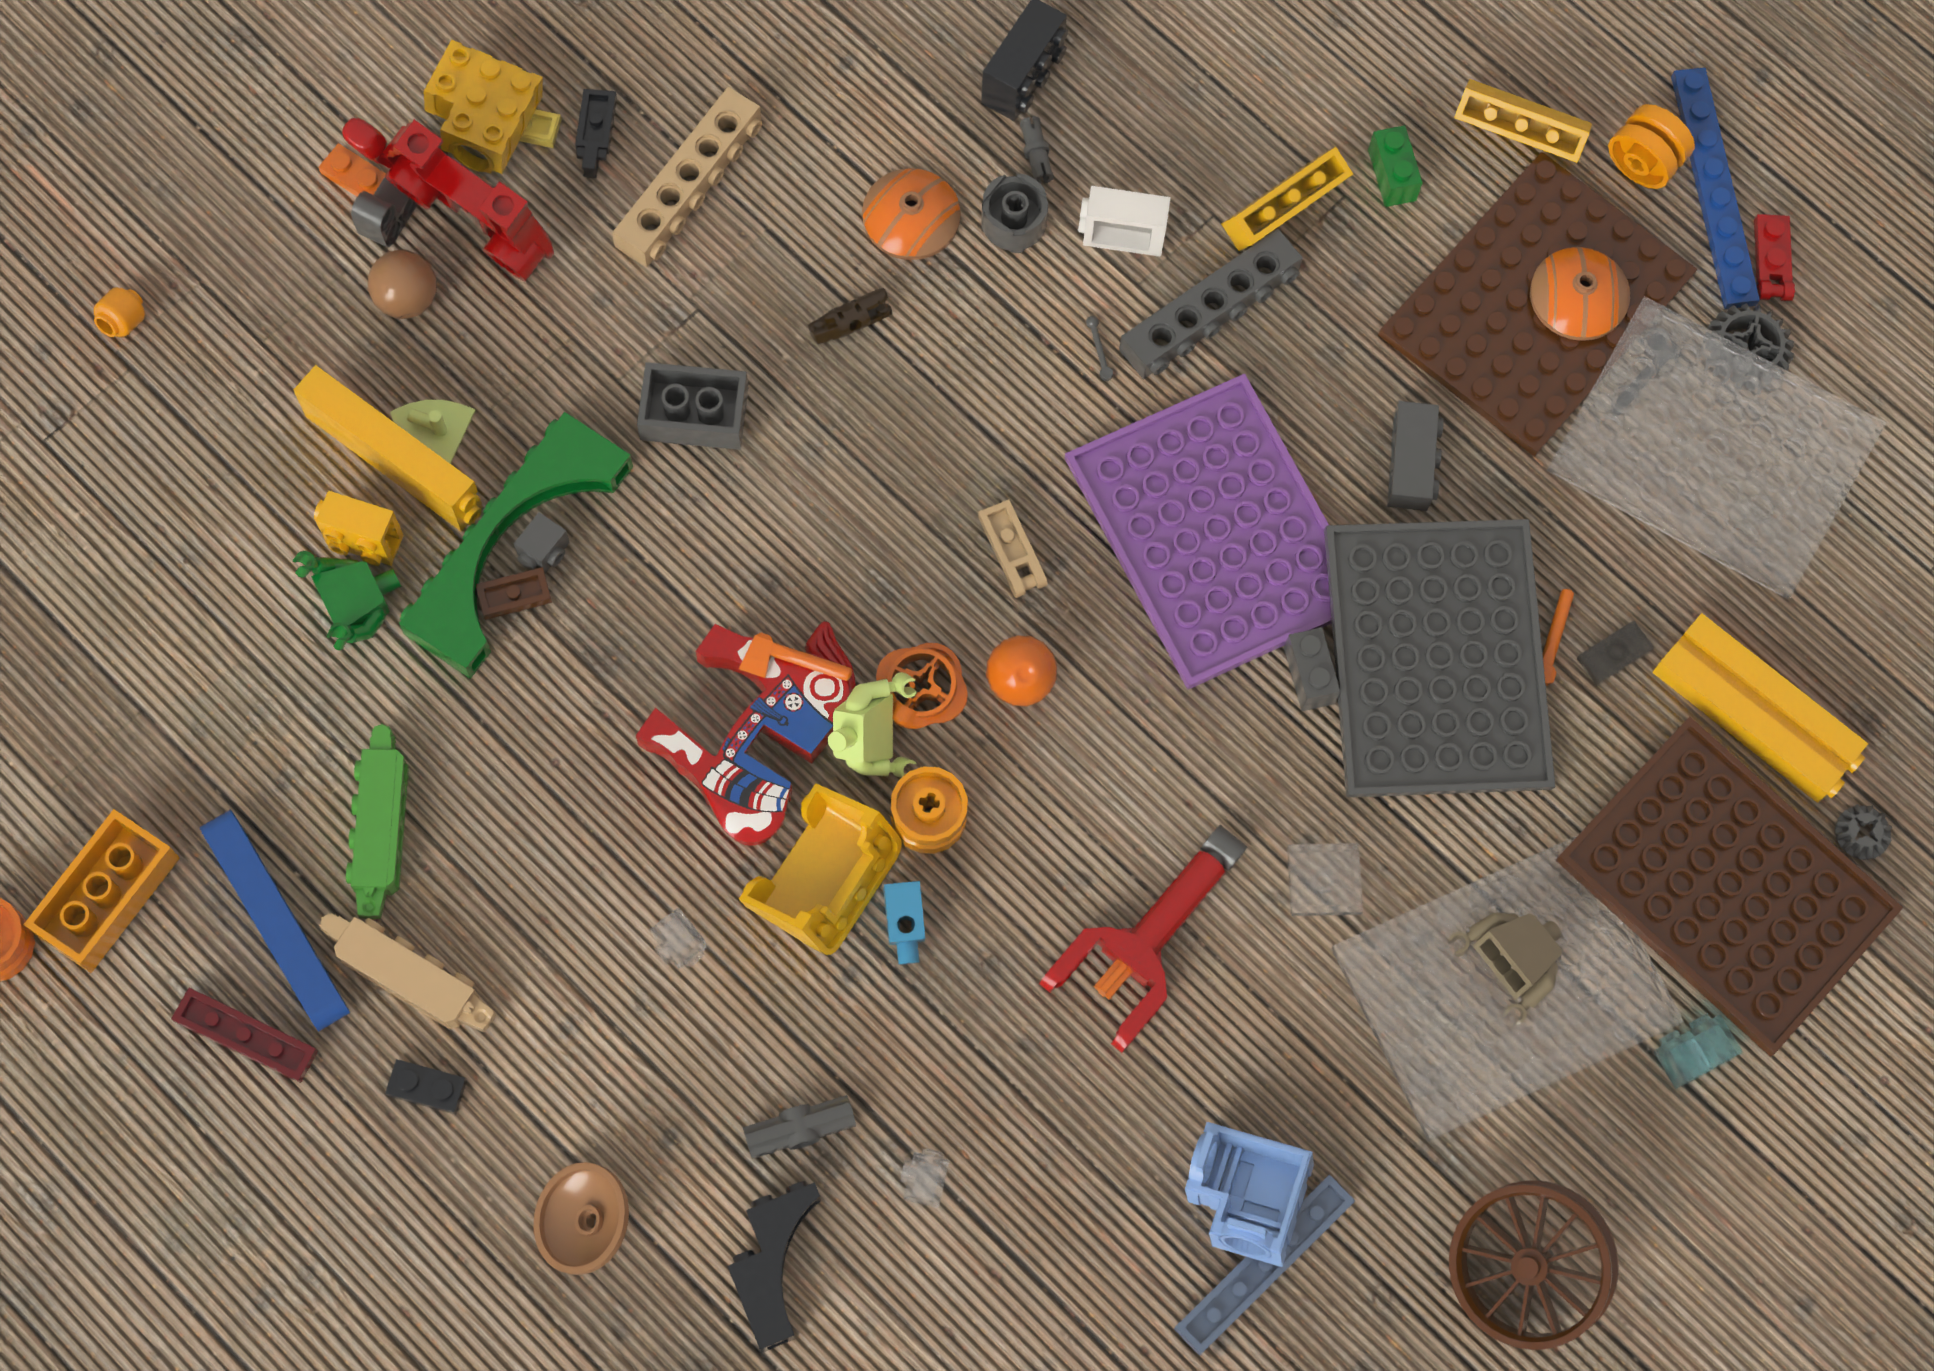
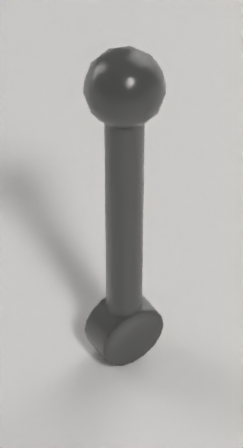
M1090 316L1086 319V325L1091 329L1102 368L1100 370V378L1103 381H1109L1113 377V370L1108 367L1097 329L1099 320L1095 316Z

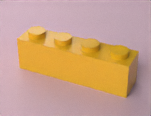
M1469 79L1454 117L1455 119L1578 163L1592 123L1472 79Z
M1335 146L1310 161L1221 223L1238 251H1241L1255 244L1353 175V172Z

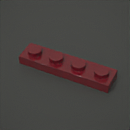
M190 987L171 1018L173 1022L299 1083L303 1081L318 1053L316 1048Z

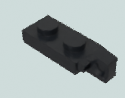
M583 89L575 142L577 159H583V177L597 178L599 161L607 160L617 102L616 91Z

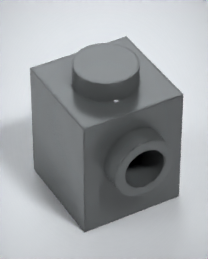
M538 512L514 542V546L518 555L517 559L522 565L530 570L543 567L544 573H546L551 566L556 567L565 555L564 549L570 542L565 529Z

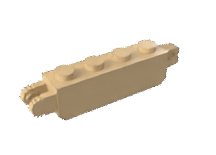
M328 913L321 917V924L319 925L321 930L325 933L326 937L328 936L329 939L331 938L336 943L334 946L336 957L347 968L449 1030L460 1027L462 1023L482 1032L489 1028L496 1013L479 999L477 992L473 989L475 983L463 974L457 972L455 976H452L443 970L445 965L429 954L425 958L413 952L415 947L399 936L393 940L384 935L385 928L370 918L363 922L354 916L352 921L348 922L333 913Z

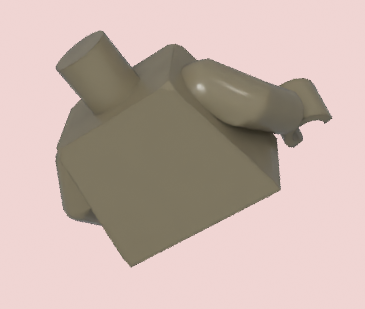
M1494 912L1470 926V931L1466 934L1463 932L1453 933L1448 940V944L1453 943L1457 939L1463 940L1466 944L1465 947L1455 952V956L1461 957L1468 952L1469 944L1475 940L1477 941L1473 945L1476 951L1515 1000L1520 996L1522 998L1518 1004H1511L1503 1011L1504 1017L1512 1008L1519 1010L1520 1019L1513 1024V1026H1516L1525 1021L1527 1017L1526 1011L1530 1007L1534 1009L1555 986L1559 970L1556 960L1562 954V949L1556 941L1561 937V930L1553 921L1541 924L1536 916L1530 913L1519 917L1515 913Z

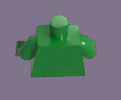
M300 551L292 560L294 563L301 562L305 565L300 566L295 571L298 577H306L311 571L315 574L311 578L334 623L326 637L338 638L333 646L336 650L344 649L346 643H355L373 638L385 621V616L390 612L383 595L402 587L393 568L373 577L366 561L359 562L353 559L314 557L308 551Z

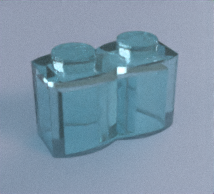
M1705 1014L1689 1023L1692 1030L1680 1035L1678 1030H1675L1659 1039L1662 1046L1656 1049L1654 1054L1675 1089L1694 1081L1743 1053L1721 1015L1710 1019L1709 1015Z

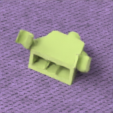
M899 672L893 677L892 682L883 679L855 686L847 700L835 708L833 713V732L828 737V744L833 750L835 758L846 760V765L861 775L888 776L889 773H893L899 778L906 775L904 767L909 763L917 764L914 760L905 757H897L893 762L889 760L893 757V693L891 692H897L905 698L915 696L917 693L915 689L904 686L906 683L913 682L916 679L904 672Z

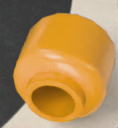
M119 287L112 288L94 306L95 325L102 333L109 337H125L129 335L144 320L145 310L142 305V298L134 290H126Z

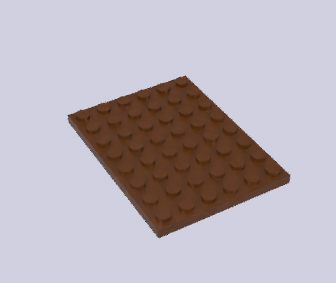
M1541 152L1380 329L1378 336L1535 457L1691 280L1698 269L1545 153ZM1584 247L1607 255L1619 265L1629 283L1630 304L1624 319L1616 329L1601 338L1581 341L1562 337L1551 331L1540 321L1532 307L1530 285L1540 263L1552 253L1565 248ZM1580 281V283L1583 286H1590V284L1587 281Z
M1690 716L1555 859L1556 862L1770 1057L1782 1047L1903 909L1902 905Z

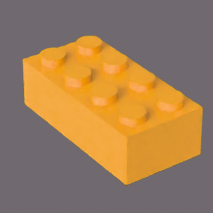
M113 809L23 925L44 942L92 973L180 857L170 846Z

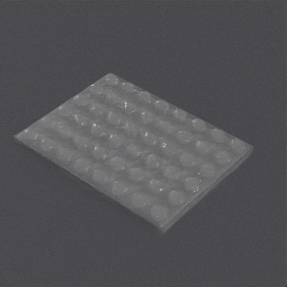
M1644 296L1547 471L1789 599L1887 422Z
M1577 836L1333 945L1331 948L1428 1142L1675 1028L1684 1022L1639 936L1555 861ZM1494 912L1515 913L1519 917L1530 913L1535 915L1541 924L1553 921L1561 930V937L1556 941L1562 949V954L1556 960L1559 970L1555 986L1534 1009L1530 1007L1526 1011L1527 1017L1525 1021L1516 1026H1513V1024L1520 1019L1519 1010L1512 1008L1504 1017L1503 1011L1511 1004H1518L1522 998L1520 996L1515 1000L1476 951L1473 945L1477 941L1471 942L1468 952L1461 957L1455 956V952L1465 947V942L1457 939L1453 943L1448 944V940L1453 933L1463 932L1466 934L1470 931V926Z

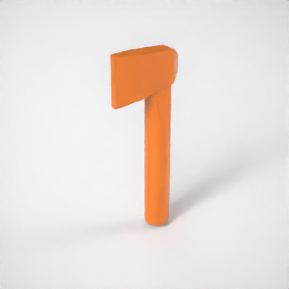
M1562 589L1542 653L1546 686L1554 683L1557 673L1553 664L1574 597V592L1570 589Z
M764 633L754 636L739 667V670L766 678L772 656L848 681L852 675L850 667L774 643L772 637Z

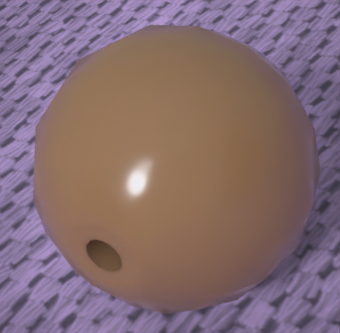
M406 249L394 250L383 254L373 263L368 274V292L374 305L383 314L396 319H408L421 315L432 305L437 293V279L431 264L420 254Z

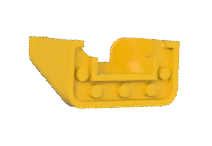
M815 783L801 803L802 818L807 823V827L772 880L763 876L755 877L746 884L739 900L745 907L811 948L825 955H831L841 946L897 860L901 851L902 841L879 811Z

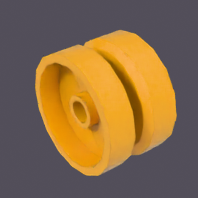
M1651 104L1637 107L1628 118L1625 126L1619 128L1608 144L1609 155L1617 168L1635 183L1652 189L1666 186L1675 175L1678 167H1681L1688 160L1695 149L1694 138L1688 127L1667 109Z
M925 766L909 771L897 782L891 794V825L900 836L905 847L918 853L935 854L949 849L960 839L966 827L968 797L963 784L952 773L942 768ZM931 808L930 813L924 812V810Z

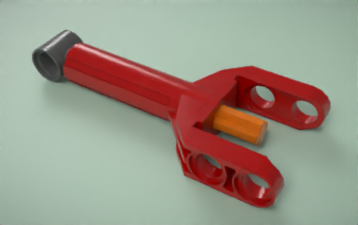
M1219 825L1205 841L1201 850L1195 854L1134 928H1085L1049 969L1039 984L1049 993L1055 988L1061 987L1097 944L1101 946V952L1113 961L1112 965L1093 986L1101 996H1105L1110 1000L1130 976L1144 988L1146 985L1151 988L1119 1026L1116 1037L1111 1042V1045L1123 1053L1167 999L1161 950L1226 874L1224 869L1229 871L1248 847L1222 825Z

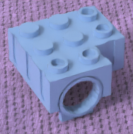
M1206 1122L1204 1133L1198 1139L1191 1160L1189 1179L1185 1186L1187 1201L1199 1206L1200 1204L1206 1205L1210 1209L1216 1210L1209 1232L1212 1247L1283 1267L1286 1258L1287 1245H1290L1297 1222L1296 1216L1298 1210L1300 1211L1307 1190L1308 1177H1311L1314 1167L1313 1152Z

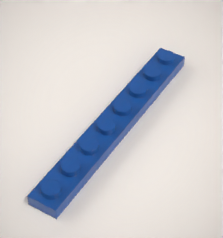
M1706 67L1676 70L1673 72L1671 79L1680 119L1688 127L1694 138L1695 149L1689 158L1724 310L1729 309L1733 305L1736 308H1741L1746 303L1749 307L1757 306L1760 301Z

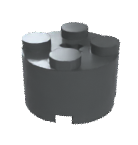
M1016 174V176L1009 177L1003 175L994 179L987 186L982 201L981 228L986 237L994 245L1009 250L1012 253H1021L1036 244L1042 238L1047 226L1048 200L1044 187L1036 179L1025 174Z

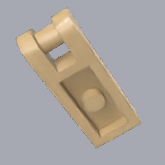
M1008 499L978 511L980 523L1003 569L1014 597L1018 598L1025 595L1026 590L1036 587L1040 589L1047 586L1048 583L1043 569L1010 500ZM1028 567L1030 574L1020 578L1017 570Z

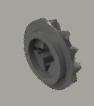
M1857 804L1848 808L1839 816L1835 826V835L1840 847L1847 854L1857 859L1868 860L1874 859L1886 851L1892 841V826L1885 819V813L1878 812L1873 808V805L1859 806ZM1858 823L1862 827L1867 824L1873 825L1872 830L1869 832L1872 839L1867 835L1863 838L1860 837L1858 840L1855 839L1860 830V827L1857 825Z

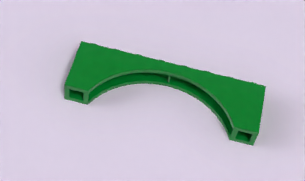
M566 412L558 420L554 419L545 430V437L538 446L533 445L529 449L522 467L518 472L513 471L507 477L504 483V490L497 498L493 497L489 500L484 508L482 518L477 524L473 523L467 528L463 535V542L457 550H451L446 555L439 573L435 577H430L424 583L421 589V596L414 604L410 603L400 616L401 621L399 625L405 636L469 679L473 677L491 653L488 642L480 627L476 584L480 583L485 563L501 536L520 517L552 499L581 492L614 493L633 469L631 454Z

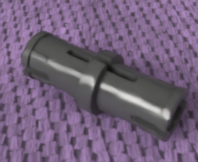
M1033 116V124H1031L1030 117H1027L1020 121V128L1022 129L1026 145L1024 147L1025 158L1029 159L1033 178L1041 184L1040 177H1043L1045 184L1054 178L1048 158L1049 144L1044 141L1040 118Z

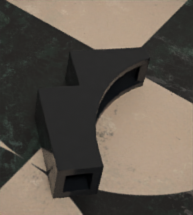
M801 1181L785 1189L787 1194L775 1199L772 1198V1195H767L751 1202L753 1208L746 1210L762 1252L757 1254L753 1250L743 1252L733 1257L734 1263L728 1265L761 1353L796 1339L783 1299V1269L786 1254L795 1231L808 1213L821 1202L815 1182L807 1185L806 1181Z

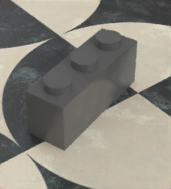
M1398 401L1393 415L1387 507L1427 511L1432 500H1437L1440 482L1434 479L1435 469L1440 467L1442 450L1436 448L1437 438L1442 437L1444 418L1438 417L1439 405Z

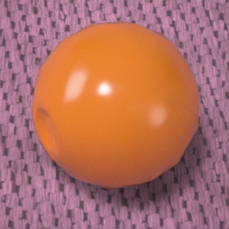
M1017 635L1003 640L993 649L987 661L986 677L990 689L1000 700L1012 706L1027 707L1040 702L1051 692L1057 680V663L1053 652L1044 642L1032 636Z

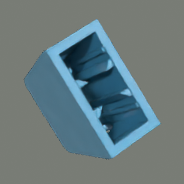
M920 881L884 884L883 893L889 945H897L898 965L920 963L918 942L925 941ZM909 920L912 931L909 933L901 932L899 921Z

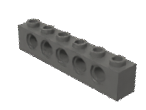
M1279 229L1275 230L1122 335L1119 351L1143 380L1152 373L1154 375L1160 374L1169 366L1172 359L1178 355L1184 357L1195 348L1198 341L1204 337L1210 339L1222 329L1224 323L1230 319L1236 321L1247 312L1250 305L1256 301L1262 303L1273 294L1276 287L1282 283L1288 285L1293 282L1300 274L1299 270L1303 257ZM1258 268H1268L1272 273H1262ZM1232 286H1243L1246 289V291H1236L1232 288ZM1215 303L1220 308L1213 310L1208 308L1206 304ZM1189 321L1193 323L1194 326L1191 328L1183 327L1180 324V322ZM1163 339L1167 341L1168 344L1165 346H1159L1155 344L1153 340Z

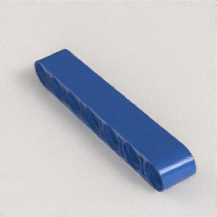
M228 810L199 827L317 1031L323 1030L350 1014L343 998L232 810Z

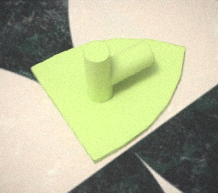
M422 400L408 403L391 411L390 414L394 423L451 464L476 410L447 400Z

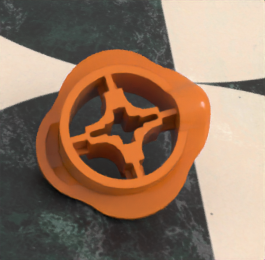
M923 643L916 647L901 648L887 654L879 663L876 681L887 679L888 682H892L893 677L899 672L910 675L919 683L928 677L929 690L921 689L915 696L907 698L905 704L897 700L894 692H891L893 693V722L898 726L907 729H919L931 724L945 723L955 719L964 710L968 697L967 687L963 680L960 661L948 647L938 643ZM927 660L930 662L919 671H912L908 668L903 669L905 665L913 661ZM939 667L947 672L951 680L949 694L943 692L942 688L934 682ZM915 681L906 683L907 687H912L916 690ZM925 700L942 703L929 711L920 712L914 710Z

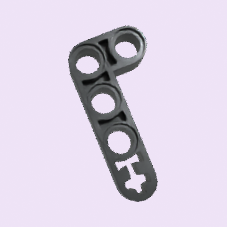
M384 177L374 195L366 191H362L358 195L352 207L351 217L358 234L383 246L390 247L398 238L418 204L404 195Z

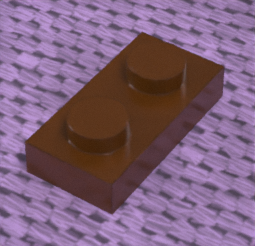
M543 567L476 584L485 620L552 603Z

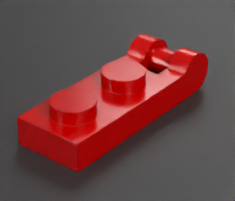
M1757 214L1754 219L1756 286L1759 299L1769 300L1770 297H1779L1781 301H1793L1795 284L1792 276L1790 216ZM1770 280H1779V284H1772Z

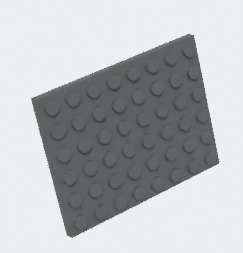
M1529 519L1326 525L1324 535L1336 678L1340 688L1338 705L1346 798L1554 789L1556 786Z

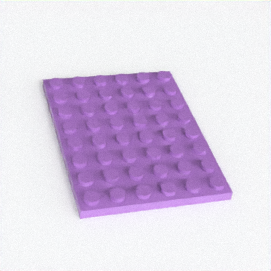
M1245 374L1065 453L1064 459L1187 690L1284 646L1289 634L1323 628L1332 624L1324 529L1329 524Z

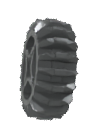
M1747 303L1742 305L1740 309L1733 305L1727 312H1720L1715 320L1711 321L1708 325V332L1703 336V343L1705 345L1702 349V354L1709 356L1705 361V366L1715 367L1712 372L1713 377L1719 375L1724 377L1723 386L1731 381L1735 383L1736 391L1740 390L1743 385L1746 386L1749 393L1754 391L1757 386L1763 391L1770 383L1776 384L1781 376L1785 375L1788 371L1789 364L1793 360L1794 353L1791 350L1794 347V341L1788 339L1791 329H1781L1783 318L1776 321L1772 319L1773 310L1764 314L1761 313L1760 305L1756 306L1753 311L1750 310ZM1735 329H1747L1746 332L1743 333L1735 331L1733 334L1727 333ZM1762 362H1767V363H1769V364H1767V365L1760 366V367H1750V366H1749L1751 363H1759V364H1762Z

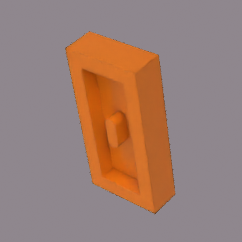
M339 143L318 167L322 175L356 197L362 191L374 195L386 175L385 172Z

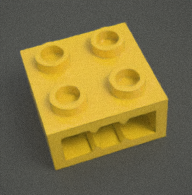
M328 490L324 501L320 500L314 512L315 522L331 551L345 556L348 553L361 556L360 558L363 561L375 566H379L380 563L392 566L404 537L394 511Z

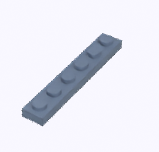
M1329 1174L1303 1200L1300 1211L1298 1210L1297 1222L1290 1245H1287L1286 1258L1283 1267L1245 1257L1175 1326L1174 1330L1200 1356L1355 1200Z

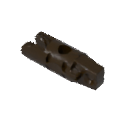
M879 288L828 311L822 317L808 324L813 340L819 345L830 340L843 338L892 315L891 306L885 304L888 298L886 289Z

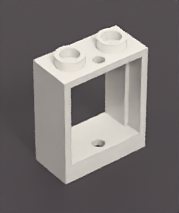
M1091 186L1090 197H1083L1078 232L1084 233L1083 245L1161 257L1171 197Z

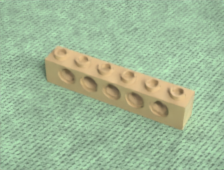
M727 87L614 229L612 235L615 248L646 268L654 259L658 260L663 255L667 246L666 243L672 235L676 236L682 231L690 212L700 208L705 199V193L711 186L715 187L721 181L727 165L731 161L735 162L740 157L745 142L749 137L754 138L762 127L760 106L732 88ZM729 127L735 129V130L732 131V132H723V131H722L723 129L729 128ZM710 151L716 153L714 156L711 157L703 155L704 153ZM687 176L697 177L693 181L684 180V178ZM669 200L678 201V203L672 206L664 204ZM651 224L659 226L655 230L645 229L646 226Z

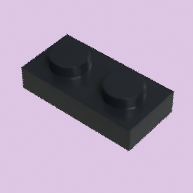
M396 1059L385 1094L388 1097L456 1115L467 1079Z

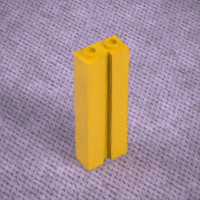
M317 365L293 389L305 417L462 532L467 525H471L478 520L482 513L483 505L480 497L476 494L478 490L472 479Z
M1703 613L1698 616L1652 672L1816 803H1819L1826 795L1832 799L1845 784L1840 779L1845 771L1848 770L1853 773L1866 758L1861 754L1868 745L1865 740Z

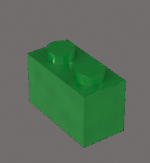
M1406 126L1374 131L1368 152L1384 206L1389 207L1417 201L1423 182Z

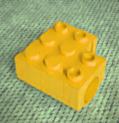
M451 39L424 89L425 111L447 120L444 121L440 129V137L443 140L441 149L452 153L456 160L472 170L489 174L495 171L502 174L543 97V77L535 73L526 72L523 68L506 61L494 59L491 55L474 48L470 49L463 46L462 43ZM461 145L468 146L477 150L482 155H484L485 158H487V160L472 155L467 150H465Z

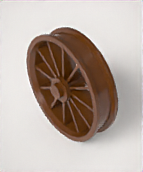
M1526 1180L1510 1183L1490 1192L1466 1211L1452 1237L1449 1251V1272L1453 1290L1461 1307L1477 1327L1495 1340L1506 1345L1528 1350H1542L1558 1347L1576 1339L1602 1317L1616 1291L1619 1259L1610 1228L1589 1201L1562 1185L1541 1180ZM1514 1196H1541L1533 1245H1531ZM1503 1199L1506 1200L1522 1247L1485 1214L1496 1202ZM1551 1199L1564 1205L1574 1214L1543 1248L1541 1247L1548 1200ZM1579 1217L1591 1232L1596 1243L1554 1255L1550 1249ZM1477 1221L1483 1224L1515 1255L1468 1245ZM1598 1248L1601 1260V1276L1555 1266L1553 1261ZM1467 1253L1511 1263V1269L1471 1281L1467 1266ZM1550 1273L1599 1284V1291L1592 1307L1589 1309ZM1513 1274L1516 1281L1489 1311L1480 1301L1473 1286ZM1545 1282L1583 1316L1578 1323L1567 1329H1561ZM1521 1283L1526 1286L1519 1328L1515 1329L1496 1318L1494 1313ZM1534 1285L1537 1287L1553 1333L1526 1332Z

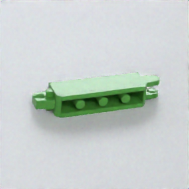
M383 723L374 726V729H372L369 749H362L361 760H356L354 767L355 781H359L358 794H353L351 808L352 815H356L355 828H350L349 848L354 850L353 862H348L346 866V882L351 884L352 889L356 893L357 915L362 919H381L386 895L392 896L400 889L409 766L404 756L396 750V738L389 726L383 725Z

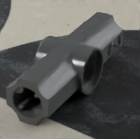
M846 1095L813 1106L804 1104L789 1108L779 1113L778 1117L743 1127L751 1158L754 1159L786 1148L795 1150L810 1146L820 1141L821 1137L856 1127V1122L850 1101Z

